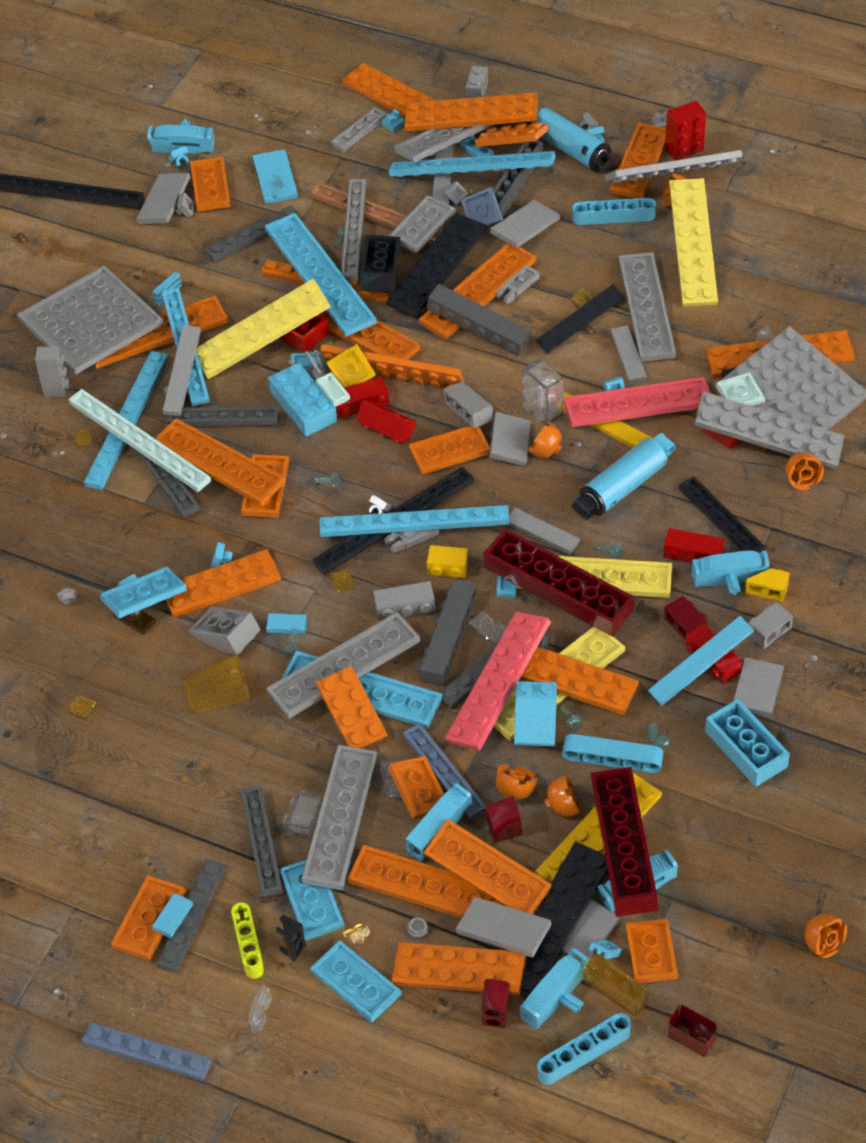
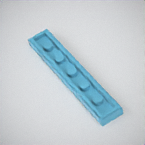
M739 616L648 690L649 693L663 706L753 633V628Z

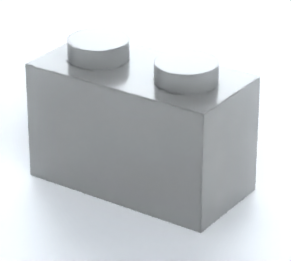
M471 67L465 87L466 98L484 97L488 85V67Z
M777 602L772 606H767L761 614L749 620L748 624L754 631L749 637L764 649L792 628L793 615Z

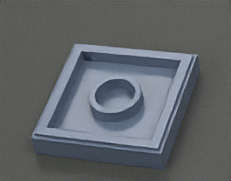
M492 187L461 199L466 217L487 226L503 220Z

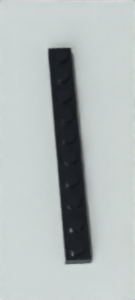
M0 173V190L137 209L140 208L144 199L143 192Z
M461 467L388 513L430 510L474 483V477L465 468ZM391 533L351 535L312 559L313 565L323 575H326Z

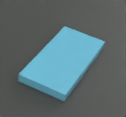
M285 149L253 155L265 204L298 198Z
M164 567L100 594V599L118 618H122L187 591L186 584L168 567Z
M307 860L278 869L297 922L303 924L305 941L345 928L331 888L302 883Z
M341 940L310 967L311 973L371 1023L402 995V991Z

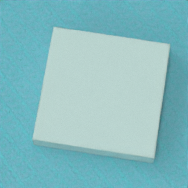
M750 372L716 382V388L724 398L749 406L765 402V397Z

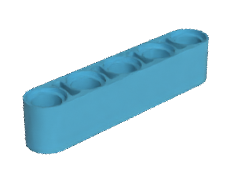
M652 198L576 202L572 207V220L577 225L652 221L656 217V201Z
M577 734L566 736L562 756L569 761L615 768L632 767V770L657 773L661 770L664 751L657 746Z
M618 1013L541 1058L537 1064L538 1080L545 1085L553 1084L627 1040L631 1033L630 1017L624 1013ZM620 1025V1026H624V1027H626V1028H624V1029H619V1028H617V1026ZM604 1036L607 1039L601 1040L598 1037ZM587 1047L589 1050L583 1051L580 1048ZM569 1058L570 1061L564 1062L561 1059ZM544 1069L552 1070L549 1073L543 1072Z

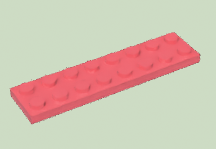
M700 377L563 397V404L571 426L577 427L698 409L703 391L711 392L705 378Z
M515 612L445 737L448 744L481 750L517 685V681H519L551 623L547 617Z

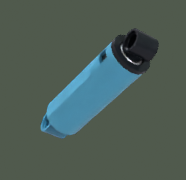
M549 108L537 109V121L525 122L527 124L535 122L547 123L549 130L540 138L593 171L601 169L614 171L619 165V159L616 155L611 154L612 149L609 144Z
M663 433L658 434L654 439L645 438L583 486L579 491V497L573 502L571 508L584 520H588L593 515H603L664 467L667 457L674 451L676 445Z

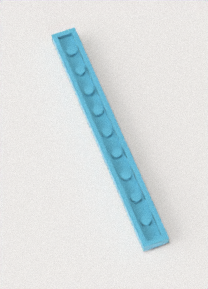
M555 151L421 160L415 163L412 161L393 162L389 173L390 176L403 177L405 175L419 176L421 174L434 175L436 173L450 174L452 172L466 173L468 171L482 172L484 170H514L524 167L527 169L539 166L549 167L554 163Z
M150 352L119 415L134 425L168 361V354ZM109 432L84 481L85 487L103 490L126 444L111 432Z
M508 505L322 517L320 518V536L331 537L510 525Z

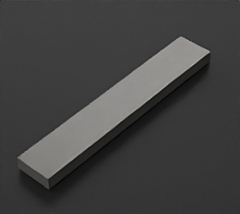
M186 325L182 327L163 407L164 415L181 416L201 327Z

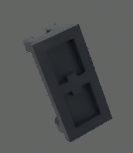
M282 914L279 919L282 922L283 930L280 927H276V931L279 935L283 936L287 949L283 946H279L281 953L290 957L295 962L306 946L303 924Z

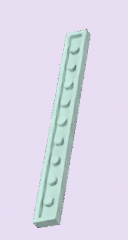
M83 389L69 399L70 405L196 492H199L211 482L210 476Z

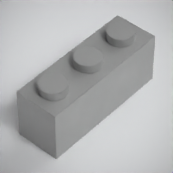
M37 347L35 362L44 397H65L66 389H69V379L66 378V366H63V354H60L59 347Z
M457 382L443 389L445 404L474 429L493 420L492 405L464 382Z
M430 581L373 591L378 621L384 620L396 612L406 617L435 611V598Z

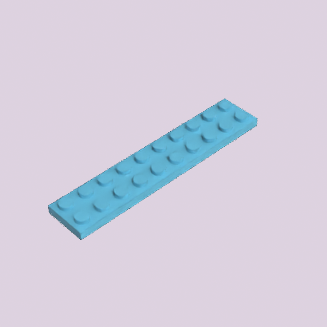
M296 213L265 225L266 232L302 280L306 283L314 278L331 306L326 312L345 337L377 324L376 317Z

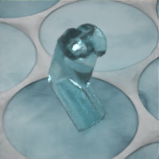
M656 723L648 724V741L657 747L665 748L669 743L668 737L658 735V725Z

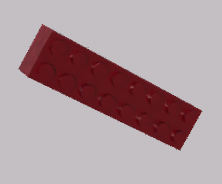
M506 528L483 552V566L487 570L612 637L634 611V596Z
M632 767L590 773L615 915L616 917L659 911L657 891Z

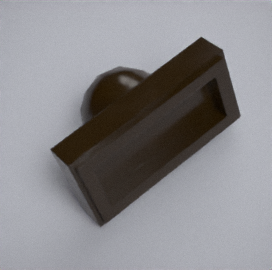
M142 609L122 618H118L113 613L114 618L142 635L156 623L155 618L143 612Z

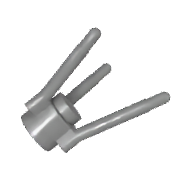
M317 349L314 352L320 367L317 366L309 352H305L314 367V370L311 372V378L315 382L316 379L329 374ZM289 361V364L295 365L293 361Z

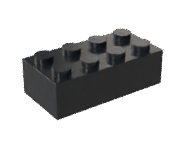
M366 235L360 271L361 291L395 292L401 237Z

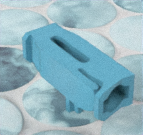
M184 119L180 125H161L155 129L149 126L147 139L154 153H170L183 146H186L188 154L213 153V128L190 125L191 122Z
M740 551L692 559L691 574L694 587L727 585L729 593L737 595V592L741 591L739 583H744L748 578L768 570L769 559L766 551L761 553L756 551Z
M454 783L407 836L406 850L422 862L425 858L423 852L445 821L449 819L456 824L469 806H471L473 803L471 794L459 784ZM414 847L420 851V855L413 851Z
M668 850L650 857L656 889L677 877L678 865ZM608 880L605 885H599L597 888L600 891L599 897L609 911L614 912L610 882Z
M572 948L567 956L560 959L534 988L525 1002L522 1003L520 1006V1018L529 1026L538 1030L561 1004H564L575 1013L579 1012L584 1003L573 996L571 992L587 975L586 970L589 962L587 956ZM574 955H576V956H578L579 958H581V959H582L581 962H579L578 960H576L575 958H573Z

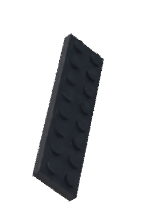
M456 214L396 287L395 292H392L387 298L386 305L417 317L427 305L428 297L437 285L444 284L487 230V225Z
M576 841L572 845L551 882V889L533 913V915L551 920L552 925L533 958L526 956L521 992L518 996L527 999L557 962L596 893L597 886L601 884L607 873L605 855Z

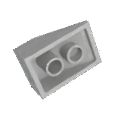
M210 607L188 630V633L223 653L238 655L255 638L260 628L251 612Z

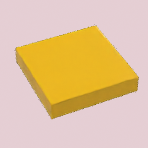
M357 344L326 362L343 388L365 382L376 375Z

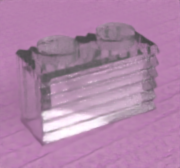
M297 790L296 796H292L290 800V811L285 813L283 818V825H285L287 834L310 838L322 806V797L320 795Z

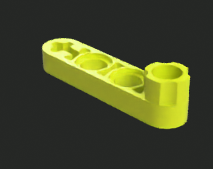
M237 903L232 907L231 913L246 976L256 979L263 974L264 967L251 910L246 903ZM239 911H243L245 920L241 921ZM248 927L251 929V932L248 935H242L240 930ZM252 945L256 948L255 951L244 952L246 946ZM250 960H254L255 965H251Z

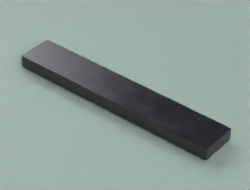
M612 284L536 340L546 354L550 353L623 300L624 296Z
M694 476L679 485V490L740 551H756L758 553L765 551V546Z

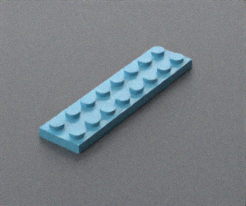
M296 650L282 679L319 657ZM371 672L358 678L377 714L412 725L420 723L423 728L429 729L442 701L443 695L441 693Z

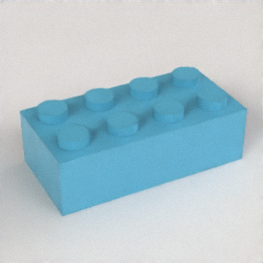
M300 363L268 377L270 393L306 437L337 422L336 407Z
M739 699L706 718L705 732L755 787L788 767L790 753Z

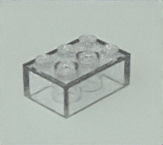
M539 358L522 369V404L526 411H530L539 422L546 425L548 421L553 423L563 416V378Z

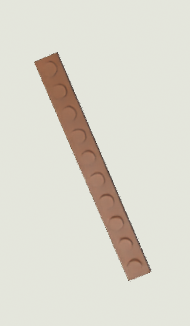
M319 182L310 192L311 198L345 211L347 209L348 193ZM365 200L364 218L395 229L407 217V215ZM440 228L428 243L432 244L443 229Z

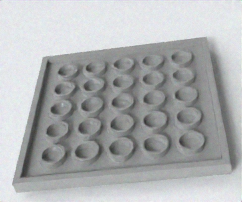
M105 266L17 314L18 319L47 347H59L60 354L64 356V364L75 374L164 324L163 318Z
M790 326L720 380H726L750 372L765 397V402L753 405L752 407L826 430L832 428L866 400V390Z

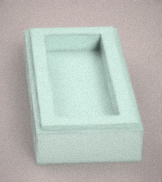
M332 373L316 379V384L335 407L350 400V395Z

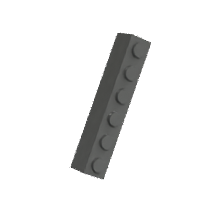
M538 140L524 142L517 154L543 152V142ZM525 167L514 170L507 169L493 190L502 218L505 217L536 167L529 169Z
M438 284L428 297L427 309L460 325L479 337L491 341L510 353L519 356L529 342L530 330L441 284Z
M454 579L452 586H448L447 599L441 605L442 613L436 618V629L431 632L430 645L426 646L424 650V661L419 663L418 673L421 675V682L444 687L477 596L475 583Z

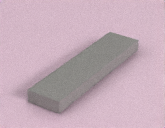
M374 107L330 141L331 146L342 153L380 125L382 120L386 118L387 113Z
M629 327L612 328L611 336L629 384L647 381V376Z
M517 508L509 515L510 525L508 526L568 555L580 543V538Z

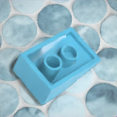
M517 681L514 745L555 746L557 683Z

